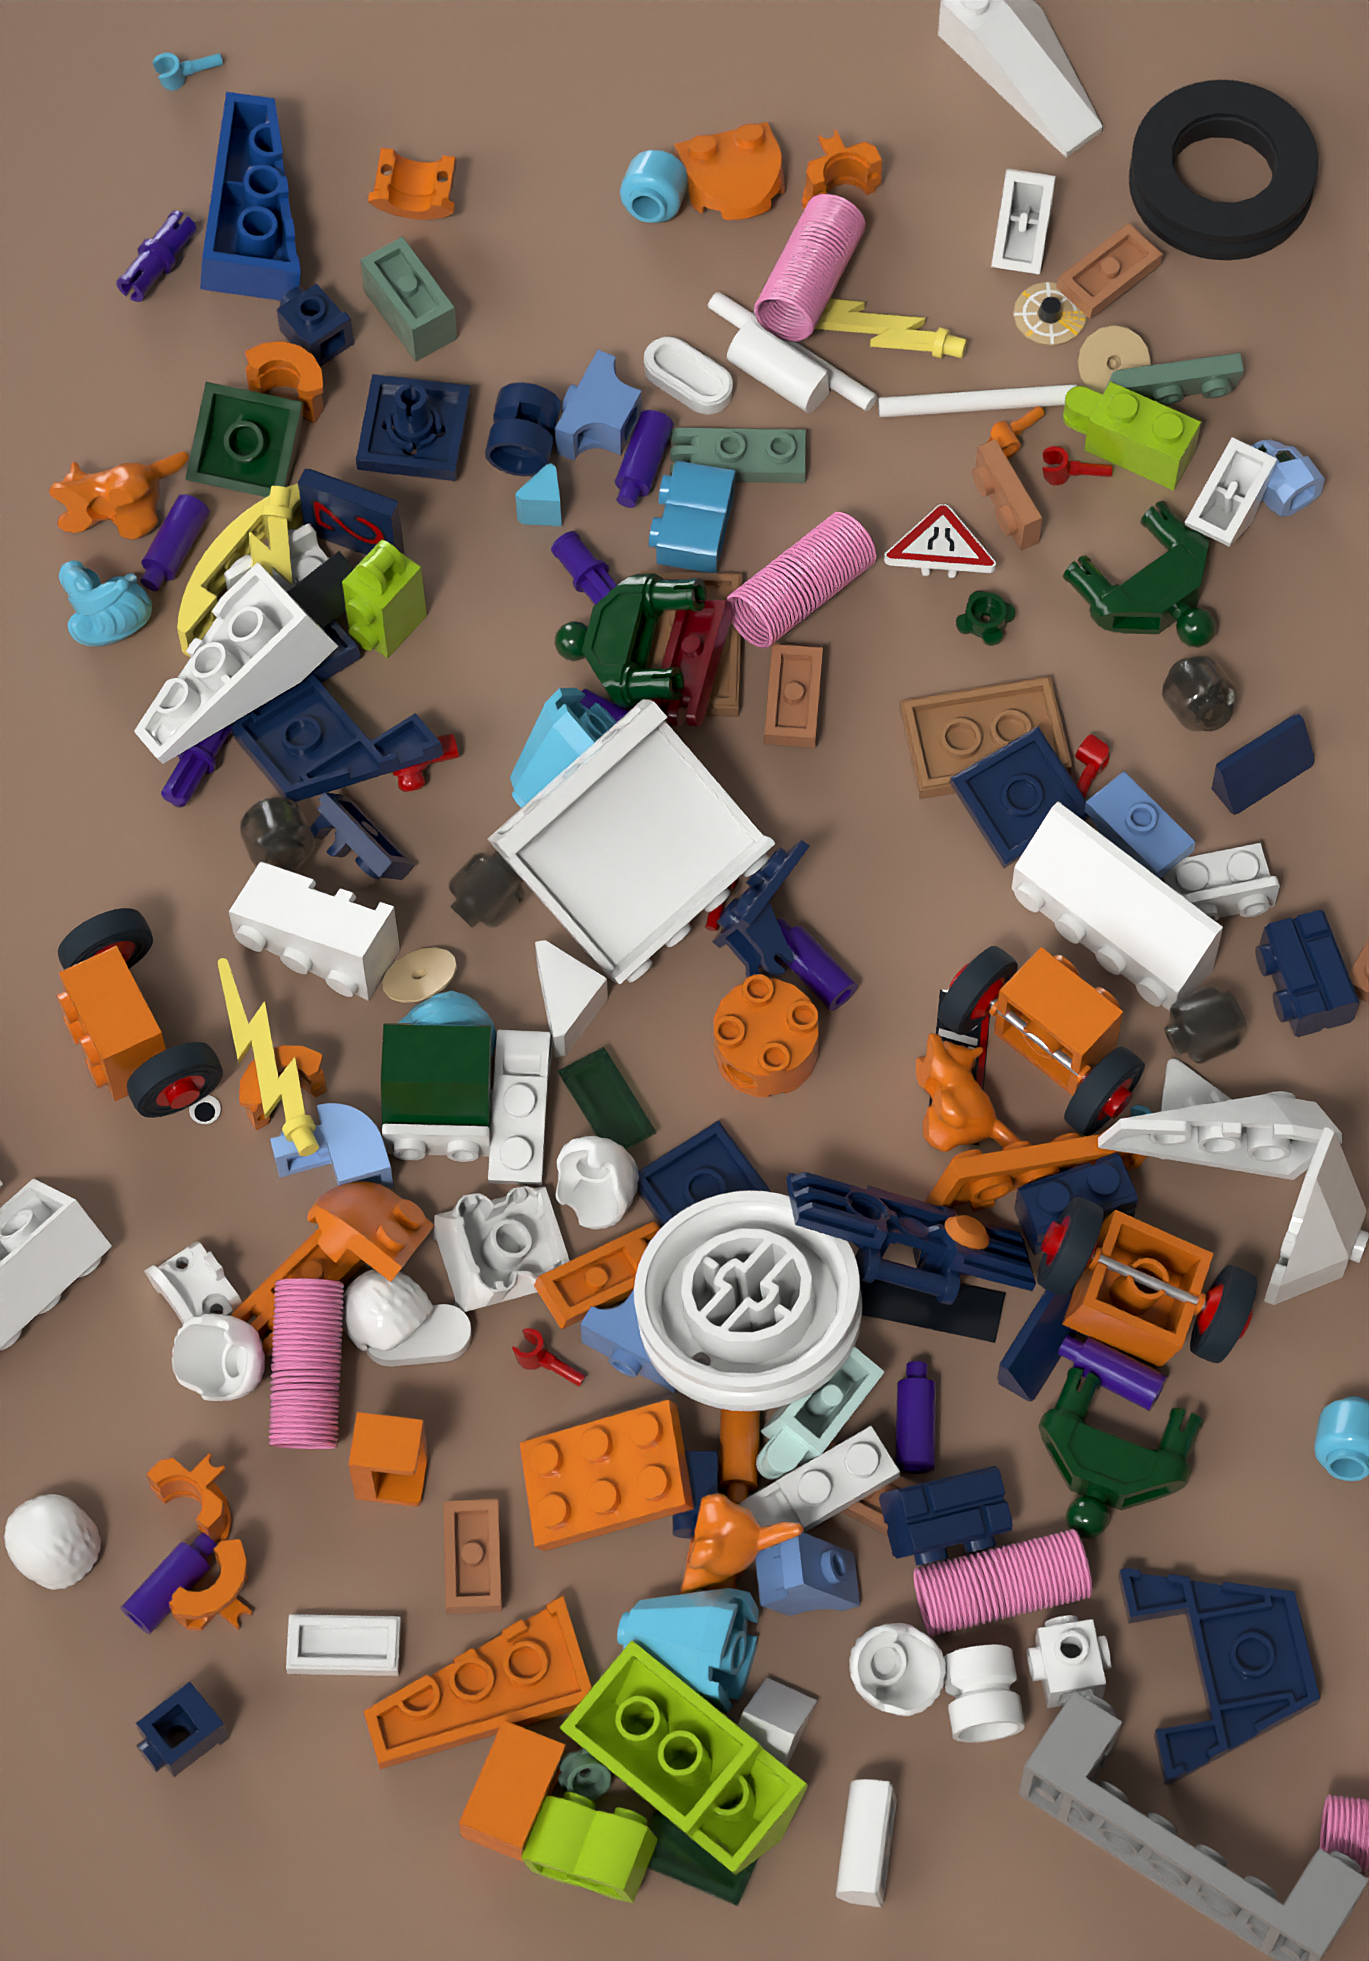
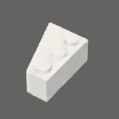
M260 861L229 910L235 938L242 945L253 951L261 952L262 949H265L279 956L283 964L297 973L307 974L309 971L325 979L330 988L343 996L352 997L355 994L369 1001L384 978L386 971L400 952L394 906L382 902L379 903L376 910L353 903L356 896L352 892L340 888L335 897L313 889L316 885L313 879Z

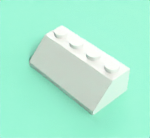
M1057 802L1050 809L1015 865L1011 889L1025 908L1032 912L1040 911L1052 920L1058 932L1065 939L1075 944L1080 942L1091 950L1104 969L1114 975L1122 974L1135 984L1138 993L1148 1003L1156 1007L1162 1005L1174 1014L1213 972L1223 927L1060 802Z
M34 1178L0 1208V1351L14 1344L21 1335V1329L35 1316L52 1309L61 1299V1293L77 1278L84 1277L95 1270L101 1262V1256L112 1247L74 1198Z

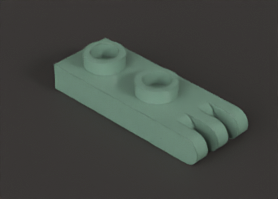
M1235 353L1116 370L1112 373L1108 384L1113 382L1162 405H1169L1179 402L1184 396L1202 394L1204 398L1208 399L1225 396L1231 393L1232 389H1236L1244 373L1241 354Z
M675 428L672 430L671 443L675 446L670 450V460L674 462L670 466V476H672L675 462L681 461L735 470V482L805 483L806 430Z

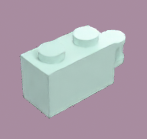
M854 1346L846 1362L829 1381L804 1398L780 1406L760 1431L769 1439L756 1459V1466L760 1474L768 1479H778L793 1470L797 1464L802 1466L821 1455L878 1382L884 1371Z

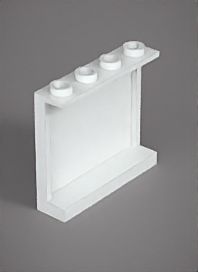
M645 699L641 700L487 839L604 974L618 984H621L625 979L631 983L641 977L652 966L653 961L650 957L664 944L669 948L681 941L692 928L688 922L703 909L706 912H710L722 904L731 893L727 887L740 875L743 874L745 877H749L757 872L769 859L766 852L776 844L770 837L762 835L666 723L665 719L667 716L654 701Z

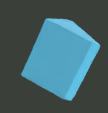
M550 463L545 465L515 493L517 520L522 524L562 526L556 467Z

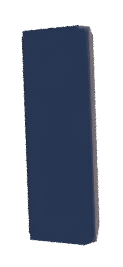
M1299 713L1292 715L1216 764L1211 789L1232 814H1239L1313 766L1314 754L1303 717Z
M1045 1290L1000 1362L997 1380H999L998 1384L1027 1401L1032 1402L1036 1399L1062 1357L1058 1354V1351L1067 1335L1074 1337L1077 1332L1062 1324L1072 1297L1070 1292L1063 1296Z

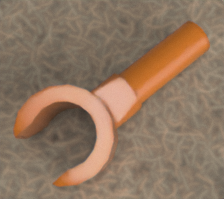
M1036 406L1010 424L1006 421L997 422L993 425L991 437L987 442L996 439L1006 458H1011L1021 448V443L1016 436L1044 417V410L1040 406Z

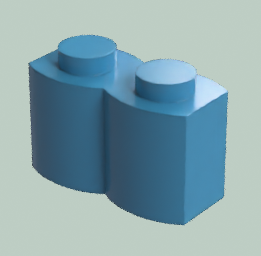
M676 461L672 476L663 475L659 492V504L665 505L662 518L653 517L649 535V547L657 548V564L717 573L735 493V470Z

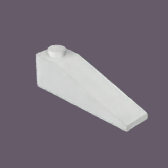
M942 0L940 2L938 36L1066 158L1102 132L1103 125L1047 17L1035 1Z
M258 562L220 598L212 610V613L217 618L202 640L194 638L186 650L191 658L178 678L166 681L134 730L136 735L162 764L299 684L338 647Z
M1277 1091L1258 1096L1122 1118L1098 1137V1148L1294 1180L1309 1168L1324 1127L1335 1130L1340 1144H1342V1133L1316 1102L1296 1099L1292 1093Z
M1327 1127L1323 1128L1292 1214L1293 1217L1280 1250L1281 1257L1278 1264L1276 1263L1265 1295L1264 1302L1276 1305L1340 1279L1344 1275L1349 1260L1360 1263L1369 1239V1232L1361 1230L1367 1210L1335 1130Z

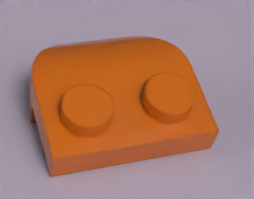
M767 122L745 124L737 129L713 135H698L690 140L674 144L675 157L686 168L690 204L699 213H703L706 208L721 211L724 220L747 219L768 211L771 208V199L777 193L784 194L785 184L781 150Z
M365 1181L343 1184L325 1192L311 1206L307 1215V1221L317 1223L322 1231L318 1239V1245L334 1262H337L348 1248L390 1282L435 1226L425 1218L423 1211L415 1203L402 1199L392 1190L381 1184Z

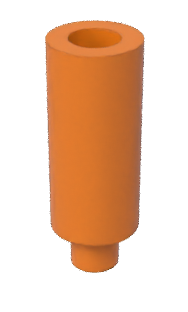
M721 1409L718 1487L726 1490L727 1498L737 1505L749 1497V1491L758 1488L756 1459L759 1454L760 1410L733 1411Z

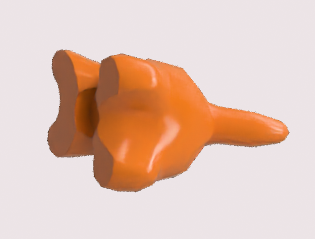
M182 451L148 466L142 463H122L112 469L91 474L83 472L79 464L73 461L71 463V470L66 474L63 481L54 482L49 489L50 496L64 504L67 508V511L58 518V527L65 532L77 533L89 529L99 521L110 520L117 526L121 537L130 540L144 537L153 531L159 522L156 512L160 498L159 481L178 472L189 460L188 453Z
M930 1033L927 1038L926 1056L917 1057L915 1066L918 1085L933 1100L932 1105L927 1108L922 1122L923 1137L927 1143L938 1151L949 1152L958 1145H972L989 1137L993 1138L1003 1148L1020 1142L1021 1140L1002 1121L996 1118L989 1096L974 1080L971 1073L976 1064L975 1059L983 1052V1048L969 1049L963 1045L942 1041L940 1035Z
M708 1494L702 1497L695 1535H691L686 1553V1565L679 1595L695 1593L699 1589L702 1591L724 1588L740 1590L736 1584V1577L744 1574L745 1569L753 1562L759 1552L801 1535L804 1531L802 1525L792 1522H780L761 1527L749 1509L731 1502L725 1495Z

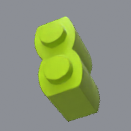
M565 1792L563 1799L545 1796L522 1854V1861L532 1872L565 1884L583 1887L616 1900L634 1903L658 1841L649 1827L646 1826L647 1819L636 1812L624 1808H616L614 1814L595 1811L596 1804L593 1801L571 1792Z

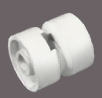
M981 1645L956 1650L944 1656L946 1661L945 1692L956 1698L948 1706L953 1739L966 1743L994 1741L1015 1735L1024 1729L1025 1724L1020 1695L1010 1691L1011 1684L1017 1680L1011 1648L1003 1645Z

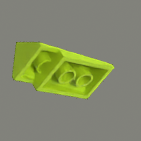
M632 1640L559 1727L735 1875L782 1841L808 1787L802 1779L763 1749L757 1741Z

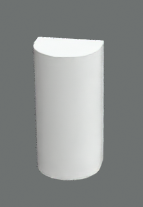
M747 320L732 340L727 352L728 361L806 413L815 411L830 394L826 369L752 320Z
M856 1780L850 1783L836 1888V1897L843 1901L873 1907H881V1904H884L897 1797L889 1781Z

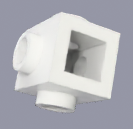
M1060 1616L1046 1621L1045 1627L1037 1628L1034 1642L1035 1647L1027 1648V1659L1032 1681H1042L1047 1708L1064 1706L1073 1691L1084 1698L1091 1694L1102 1699L1106 1687L1103 1670L1111 1669V1659L1105 1635L1096 1637L1093 1619L1078 1621L1076 1616Z

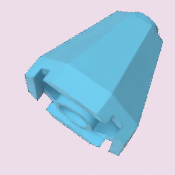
M559 688L545 702L510 776L514 789L512 796L521 808L617 723L609 712L598 703H595L590 709L582 705L580 701L586 695L577 688Z
M731 1588L639 1600L630 1612H624L618 1626L617 1640L620 1645H623V1650L631 1640L634 1641L717 1710L728 1713L733 1707L729 1698L739 1700L744 1694L756 1654L757 1636L747 1634V1621L758 1623L759 1608L750 1592Z

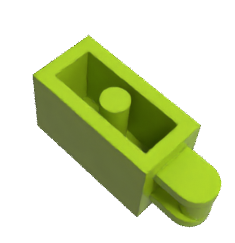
M1113 382L1108 384L1103 395L1087 387L1076 386L1068 390L1065 396L1063 421L1069 428L1086 435L1084 451L1173 491L1176 489L1196 453L1201 421Z
M382 539L342 582L349 634L365 650L371 651L374 648L386 658H389L427 617L421 566L399 552L392 544Z

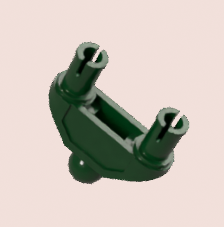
M1165 501L1156 503L1158 512L1151 506L1142 516L1140 523L1168 551L1121 585H1112L1086 555L1078 558V562L1081 564L1080 567L1073 561L1065 570L1063 579L1069 582L1090 605L1089 612L1091 613V618L1104 630L1125 634L1158 635L1177 622L1176 630L1181 642L1189 647L1197 648L1207 645L1215 636L1217 629L1212 614L1204 608H1196L1210 539L1206 535L1194 529L1190 530L1185 526Z
M655 573L632 575L619 583L593 607L588 626L582 622L571 621L563 624L558 629L554 641L557 652L563 658L570 661L586 658L599 681L619 708L634 707L643 699L679 700L682 697V693L680 691H673V689L684 690L682 671L678 667L646 669L659 616L664 611H702L705 606L704 603L696 602L695 600L706 601L705 584L700 578H693L692 580H663L662 577Z
M1070 1368L1066 1374L1067 1378L1054 1409H1049L1042 1415L1038 1426L1044 1445L1070 1491L1082 1495V1497L1071 1502L1067 1508L1065 1517L1067 1526L1070 1530L1077 1531L1080 1538L1092 1539L1101 1535L1108 1527L1110 1517L1105 1505L1122 1511L1169 1496L1188 1484L1191 1476V1466L1187 1461L1198 1433L1203 1427L1204 1420L1191 1412L1185 1430L1181 1432L1179 1430L1183 1423L1186 1409L1172 1408L1157 1449L1149 1450L1090 1427L1084 1422L1094 1396L1100 1388L1101 1380L1088 1372L1082 1390L1078 1392L1083 1369Z

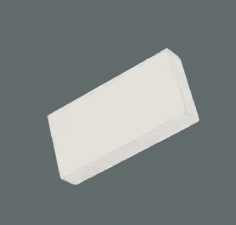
M289 1614L287 1674L399 1676L401 1618L394 1616Z

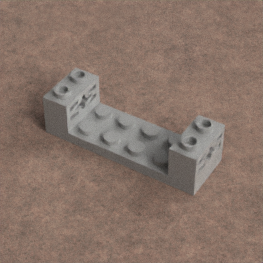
M1073 1691L1026 1762L1018 1795L1273 1960L1322 1961L1355 1908L1369 1881L1368 1878L1360 1874L1362 1871L1361 1867L1343 1853L1332 1851L1331 1854H1328L1319 1848L1284 1905L1275 1900V1891L1261 1880L1252 1876H1247L1244 1880L1225 1868L1227 1865L1226 1860L1213 1849L1202 1844H1198L1194 1848L1177 1837V1829L1163 1817L1151 1812L1144 1816L1127 1805L1129 1799L1115 1786L1104 1781H1100L1098 1785L1093 1783L1114 1751L1122 1721L1115 1717L1116 1711L1104 1700L1091 1694L1084 1698Z

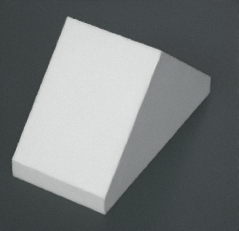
M1014 169L1006 170L991 267L1040 274L1052 212L1056 176Z
M1232 437L1189 513L1185 526L1231 547L1252 524L1277 464V458Z
M546 940L535 942L536 963L549 1030L552 1034L555 1058L564 1057L608 1000L607 978Z
M766 1677L744 1709L738 1727L787 1767L817 1705V1700Z

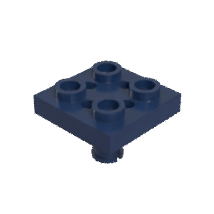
M372 374L356 456L357 470L456 482L471 401V386ZM436 431L438 434L445 432V434L441 437H437V435H435L433 432ZM413 448L417 450L414 455L410 456L403 453L405 450L413 452Z

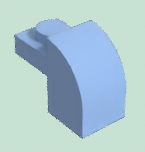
M338 1103L316 1105L320 1125L316 1126L313 1134L318 1142L319 1149L309 1156H300L294 1142L287 1141L283 1132H281L280 1136L270 1139L280 1178L332 1164L338 1186L351 1182L365 1181L381 1184L387 1188L394 1187L391 1166L377 1126L366 1114L351 1106Z

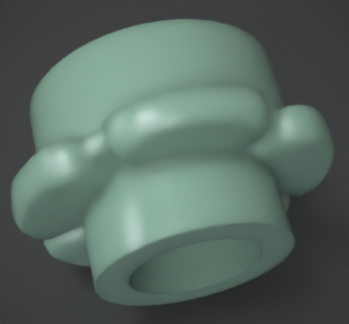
M583 1748L568 1753L562 1759L559 1765L562 1773L558 1776V1781L561 1788L566 1792L581 1795L592 1801L605 1794L610 1786L613 1773ZM589 1768L588 1771L580 1773L581 1770Z

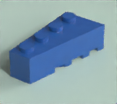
M226 92L202 255L200 290L281 301L289 290L300 286L301 270L299 257H297L295 230L290 212L289 190L283 165V150L275 98Z

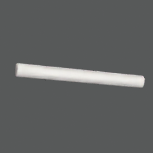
M716 292L710 299L708 308L739 329L747 320H752L761 326L753 313L721 292ZM780 339L826 369L829 388L866 412L874 406L878 397L877 394L796 341Z
M1077 385L878 398L879 418L1065 405L1066 393Z

